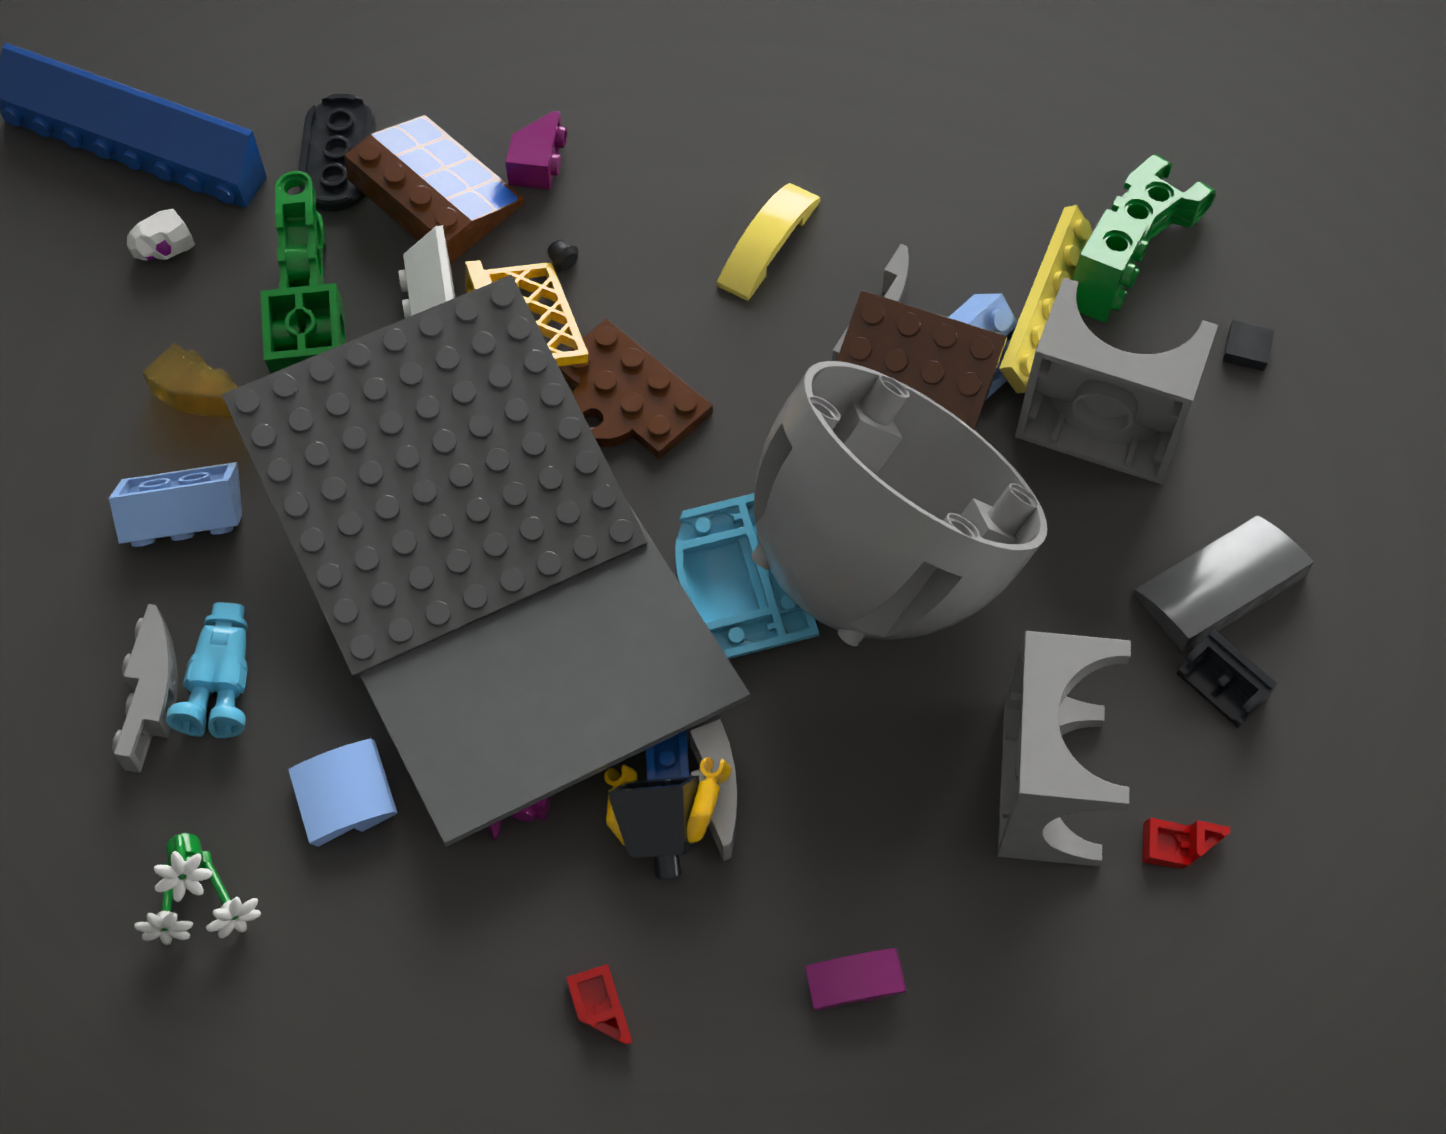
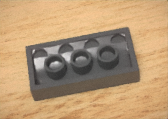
M1257 515L1134 589L1133 594L1179 650L1184 653L1202 642L1214 629L1218 632L1304 579L1314 561L1283 531Z

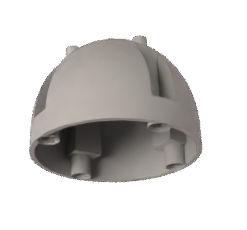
M824 361L812 365L807 370L775 419L763 446L756 472L754 516L760 543L751 554V558L758 566L771 570L781 588L798 607L819 622L838 630L839 637L847 644L858 646L863 638L894 640L927 635L955 625L978 612L997 597L1020 573L1044 542L1048 528L1039 501L1015 468L990 443L950 411L915 389L872 369L847 362Z

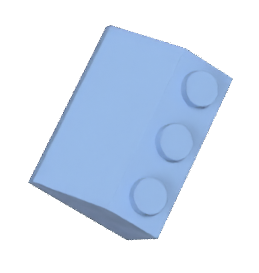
M237 462L121 479L109 497L119 544L131 542V546L139 547L155 542V538L170 536L171 540L178 541L191 538L195 535L194 532L210 530V534H224L234 530V526L239 525L242 517Z

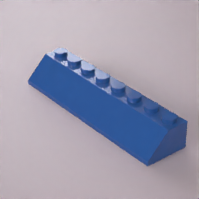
M5 43L2 47L0 57V111L3 119L13 126H23L34 130L43 137H53L64 141L73 148L80 147L103 159L110 158L133 170L140 169L156 175L163 181H173L186 186L193 192H203L217 197L226 204L233 203L244 208L248 206L267 178L254 133L250 129L9 43Z

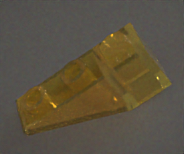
M174 342L142 372L151 393L177 412L233 420L222 394L239 386L234 384L231 377L222 369L216 368L214 370L208 366L204 359L193 349L186 351Z

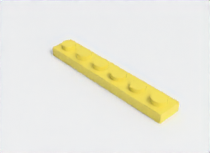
M1077 205L1064 207L999 367L1017 394L1026 392L1035 351L1063 278L1073 280L1079 256L1093 231L1090 222L1083 216Z

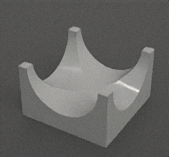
M1063 278L1035 351L1015 437L1162 485L1194 400L1218 325L1202 321L1199 329L1191 339L1167 352L1136 354L1122 351L1103 342L1088 329L1080 316L1076 302L1079 282Z
M1025 631L1004 701L998 857L1100 866L1102 862V845L1089 842L1077 836L1063 823L1060 817L1090 810L1126 811L1129 806V787L1100 779L1086 770L1072 756L1062 735L1076 729L1102 727L1105 718V706L1078 701L1067 697V694L1084 677L1099 668L1114 664H1128L1131 657V640Z

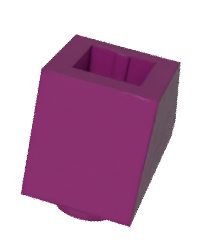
M552 111L512 134L505 161L509 185L551 189L553 175L559 176L561 155L559 154V149L565 148L567 142V127H562L559 111Z

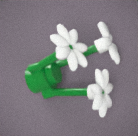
M181 833L173 836L166 844L168 861L164 865L154 866L155 873L164 877L155 886L157 892H163L161 912L157 913V915L148 913V922H137L134 927L136 930L144 932L142 934L144 941H152L160 937L164 945H169L173 938L179 940L189 939L190 933L187 930L192 928L193 922L177 921L178 914L171 912L172 900L174 899L176 902L181 901L186 888L195 895H202L203 888L198 881L208 878L222 906L213 910L212 914L217 920L206 926L207 931H218L219 938H225L234 928L238 932H245L247 930L246 922L259 918L261 912L255 910L258 904L257 898H252L244 904L241 903L239 897L231 900L213 866L211 853L209 851H202L201 841L196 835Z

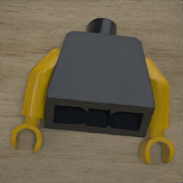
M710 757L701 760L700 770L706 776L705 780L702 781L699 780V776L637 781L636 771L625 764L621 768V777L619 771L613 768L605 772V781L613 786L608 791L607 826L626 847L630 857H653L658 879H669L681 875L679 855L690 851L704 837L719 795L720 787L718 784L727 781L731 774V767L723 758L720 760L719 769L714 773H711L714 761Z

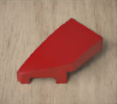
M1150 817L1143 823L1142 863L1185 869L1229 835L1230 827L1196 820L1189 826Z
M608 964L566 977L580 1022L625 1045L633 1043Z

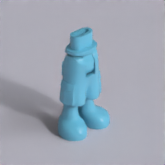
M224 602L214 603L212 614L205 618L204 627L200 633L195 652L187 664L183 681L185 688L191 692L187 702L173 704L167 711L166 722L174 730L190 736L202 737L205 733L208 699L211 694L216 692L218 693L216 705L211 709L208 729L211 735L215 738L225 739L237 736L243 732L246 717L241 710L235 708V698L244 693L248 672L245 660L248 625L243 619L245 613L243 605Z

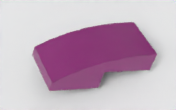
M896 948L865 952L805 966L813 1008L817 1011L857 1001L866 1003L907 992Z

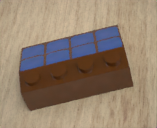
M426 115L372 133L344 155L348 181L418 241L435 226L443 225L450 265L525 203V199Z

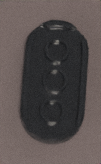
M352 94L329 95L321 99L322 103L316 108L313 105L305 117L298 171L307 173L311 177L316 194V208L319 210L342 211L355 206L366 196L348 181L344 155L370 134L376 132V120L372 108L363 103V99ZM299 187L300 191L303 192L305 188Z

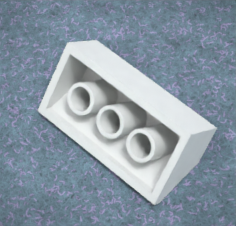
M443 225L435 226L403 254L405 269L398 270L401 290L402 292L408 291L409 299L402 300L405 318L455 298Z

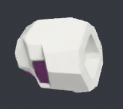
M174 209L159 211L135 225L127 236V247L132 256L145 261L155 258L167 260L183 251H188L195 245L187 226Z

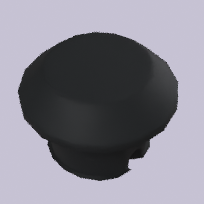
M555 240L548 246L547 253L548 258L553 261L552 266L554 270L560 272L569 270L575 265L579 250L576 245H567L563 240Z

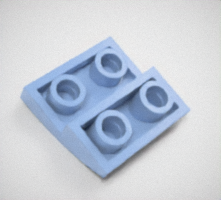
M371 738L327 751L288 769L308 841L312 845L319 847L353 828L363 832L398 814L376 742Z

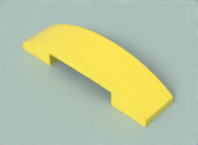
M791 183L775 193L758 212L738 241L717 280V287L749 301L767 276V266L798 224L801 226L805 224L820 203L821 197Z

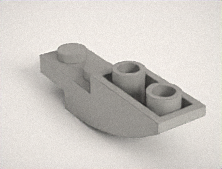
M148 604L144 617L139 618L137 621L135 644L131 654L128 653L123 661L122 675L133 692L129 694L126 701V719L123 728L116 732L112 745L114 756L123 769L141 773L152 736L169 738L171 727L166 722V716L170 706L177 702L178 693L177 660L173 641L157 606Z

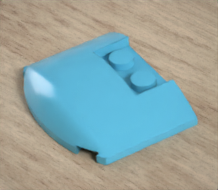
M754 493L682 511L679 522L683 523L675 543L677 579L728 659L819 636L815 618L797 606L781 588L770 569L767 570L758 566L751 558V554L760 543L754 516Z

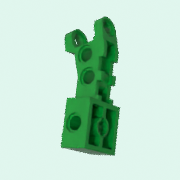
M1158 154L1152 155L1131 172L1123 187L1129 191L1123 197H1116L1111 210L1106 208L1079 256L1073 281L1079 282L1076 293L1079 313L1106 323L1113 310L1119 312L1128 292L1124 290L1125 287L1132 289L1138 277L1140 268L1136 267L1135 264L1142 261L1149 244L1148 241L1171 224L1191 228L1209 210L1215 199L1216 190L1198 181L1183 193L1165 182L1163 178L1167 179L1169 177L1172 163Z
M291 171L283 174L276 181L275 224L278 236L277 260L280 282L279 289L260 291L263 355L271 374L346 343L344 302L336 283L324 284L323 246H326L322 216L316 211V194L311 177L302 171ZM293 187L305 188L299 194H287V191Z

